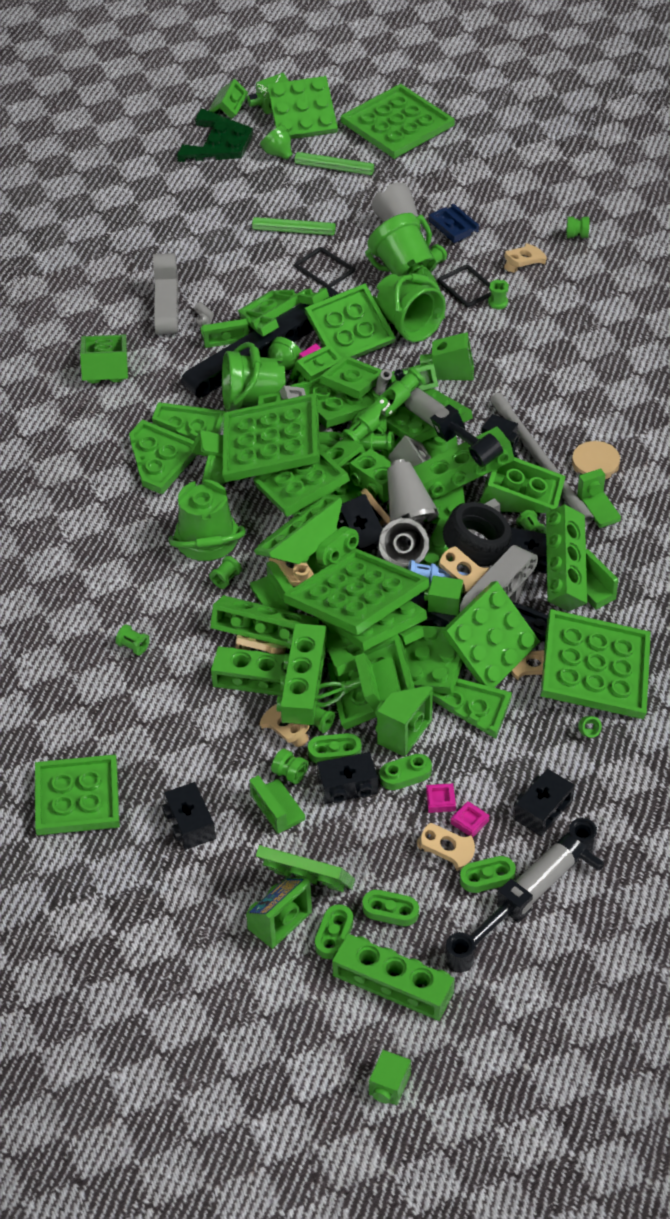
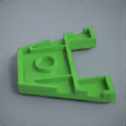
M320 288L317 293H313L312 289H304L299 293H295L294 290H271L239 309L238 312L241 319H247L248 325L264 337L279 327L275 319L279 315L287 312L299 303L313 305L329 297L327 288Z
M415 625L398 635L402 639L403 645H407L424 637L423 627ZM326 626V652L329 654L336 675L341 676L356 669L355 656L352 653L361 649L329 626Z

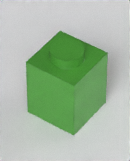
M433 576L430 587L424 592V600L428 601V612L455 616L459 614L463 597V580Z
M382 1050L369 1079V1095L381 1103L398 1105L411 1075V1060Z

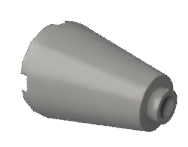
M397 182L386 186L388 190L383 193L379 191L372 200L371 206L374 213L384 222L402 213H412L418 216L411 190L405 183Z
M405 459L391 462V466L387 469L390 522L398 518H410L419 523L427 519L429 523L438 518V509L411 462H405Z
M398 518L389 522L383 528L379 538V549L386 561L403 568H408L410 560L420 563L426 557L429 550V537L425 528L416 520ZM406 537L411 540V544L407 542Z

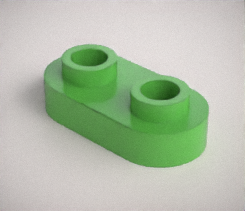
M347 526L339 528L318 546L316 551L317 561L325 566L337 563L341 557L357 547L359 542L358 532Z
M351 733L316 736L308 743V756L315 763L361 754L362 752L360 738Z
M413 754L388 762L380 769V783L388 790H398L423 782L431 776L432 762L423 754Z
M496 856L466 864L461 869L460 884L463 889L471 893L502 887L510 879L514 880L516 866L510 858L505 856ZM502 872L505 875L500 876L497 873ZM476 879V880H478V881H477V882H472V881H470V880Z
M372 890L366 893L362 900L363 912L366 917L372 920L399 926H410L419 917L418 902L410 896L383 890ZM379 906L381 909L377 910L373 909V907ZM407 912L409 915H401V913Z
M333 905L325 912L315 937V950L324 959H334L347 934H350L352 930L353 913L347 906ZM341 921L343 924L337 925L335 922ZM327 945H333L334 947H333V948H326L325 946H327Z

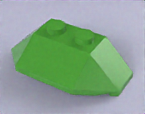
M332 496L322 497L316 504L297 514L263 540L255 548V553L284 562L305 563L308 561L309 556L317 551L318 546L336 532L342 506L341 498Z

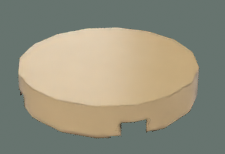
M601 441L585 442L579 445L573 452L572 465L577 473L579 471L581 474H585L601 468L605 473V479H608L619 470L620 455L608 443Z

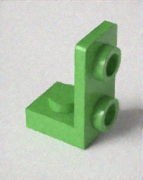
M601 468L579 475L577 492L578 498L584 502L593 514L594 521L600 528L621 521L620 514L604 493L605 473Z

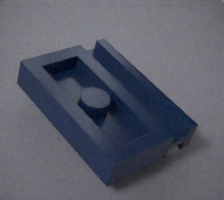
M454 203L449 208L444 207L429 214V222L453 243L471 236V233L474 231L476 233L479 232V224Z

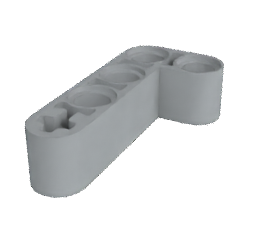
M153 254L155 334H178V272L176 254Z
M516 545L511 546L464 596L460 605V612L493 581H498L508 597H510L532 574L537 565L538 556Z

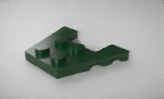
M200 109L195 119L196 126L209 127L212 130L203 147L182 144L177 154L178 162H185V158H195L196 161H203L205 157H215L216 160L242 159L253 136V128L208 110Z

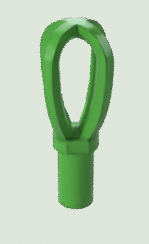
M356 677L348 681H333L320 684V689L330 686H338V688L319 694L318 700L337 692L340 693L325 703L318 701L317 706L327 707L337 702L345 694L350 693V691L360 688V678Z

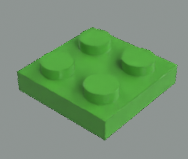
M345 356L321 375L320 384L345 393L350 397L360 399L376 386L378 376L382 370Z

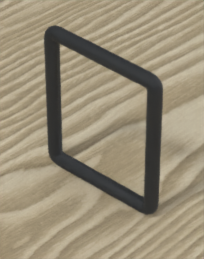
M323 247L315 249L294 263L296 269L326 288L333 287L355 272L353 266ZM321 251L348 268L349 271L327 284L301 267L300 264Z
M463 265L437 279L441 286L466 307H471L491 297V292L468 303L443 282V280L468 269L486 286L490 287V282L470 265Z

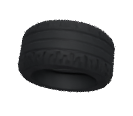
M465 502L452 510L443 528V539L448 549L456 546L478 566H490L495 564L507 550L512 539V530L506 518L491 506L479 502ZM468 529H472L481 533L487 539H483L474 535Z

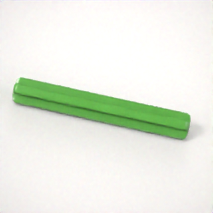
M296 152L295 163L299 165L370 176L373 175L375 169L374 164L303 152Z
M254 217L252 220V228L254 230L330 236L335 235L336 232L335 223L261 217Z

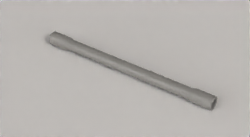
M494 394L490 402L501 416L518 423L517 434L520 435L519 439L538 465L559 473L512 410L511 405L503 394ZM564 481L561 492L562 497L571 508L585 515V526L590 524L594 519L593 514L584 502L577 497L568 483Z

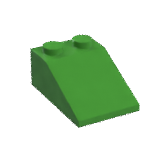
M126 334L81 336L82 381L87 380L88 383H99L101 380L108 379L111 382H122L124 379H128Z
M514 457V461L488 473L479 502L485 504L495 498L500 503L501 512L534 510L536 513H547L558 507L566 476Z

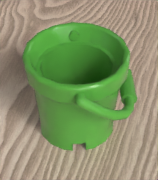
M412 213L396 215L378 226L367 241L368 250L365 251V255L378 270L390 271L397 276L414 273L422 267L428 268L431 272L436 265V260L429 249L432 232L423 215L416 216ZM420 224L425 228L426 241L420 231ZM373 256L379 257L385 266L380 265Z
M409 273L408 275L397 276L396 274H390L376 287L379 293L377 297L373 295V298L384 318L395 326L398 333L404 339L412 343L421 342L429 338L445 318V298L437 284L426 275Z
M250 342L241 344L234 351H226L222 365V395L225 410L229 412L241 409V407L257 406L259 396L280 392L281 388L285 385V367L278 366V364L283 362V359L260 357L259 349ZM250 348V356L241 355L240 352Z
M204 480V484L196 485L195 481L190 482L179 492L178 523L176 524L174 536L168 537L169 544L177 547L187 558L197 561H213L223 558L233 551L238 543V539L244 537L246 530L243 526H238L231 516L225 488L218 482Z

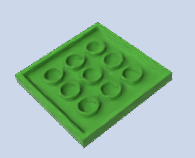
M402 84L341 115L342 124L394 159L453 127L455 121L453 117Z
M316 393L224 412L222 475L225 482L320 463L319 414Z
M355 548L341 557L337 563L330 564L283 595L286 604L355 635H359L412 598L418 596L429 588L430 585L429 578Z
M550 609L547 619L540 696L644 719L647 713L651 632Z

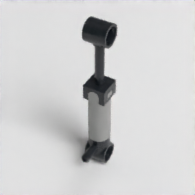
M398 369L394 372L396 381H400L406 375L403 370ZM418 387L410 393L411 396L402 404L435 428L437 435L444 441L448 442L457 435L471 445L468 449L469 453L480 467H485L503 454V448L495 436L488 433L481 439L476 438L465 430L466 428L457 409L450 404L445 407Z
M578 818L572 821L569 831L515 881L510 879L498 890V909L471 935L462 932L450 935L446 941L445 962L448 968L459 973L471 969L474 964L476 945L508 915L519 923L532 911V904L580 858L595 870H601L604 862L592 853L595 849L597 835L595 823L587 818ZM456 951H463L465 953L457 954Z

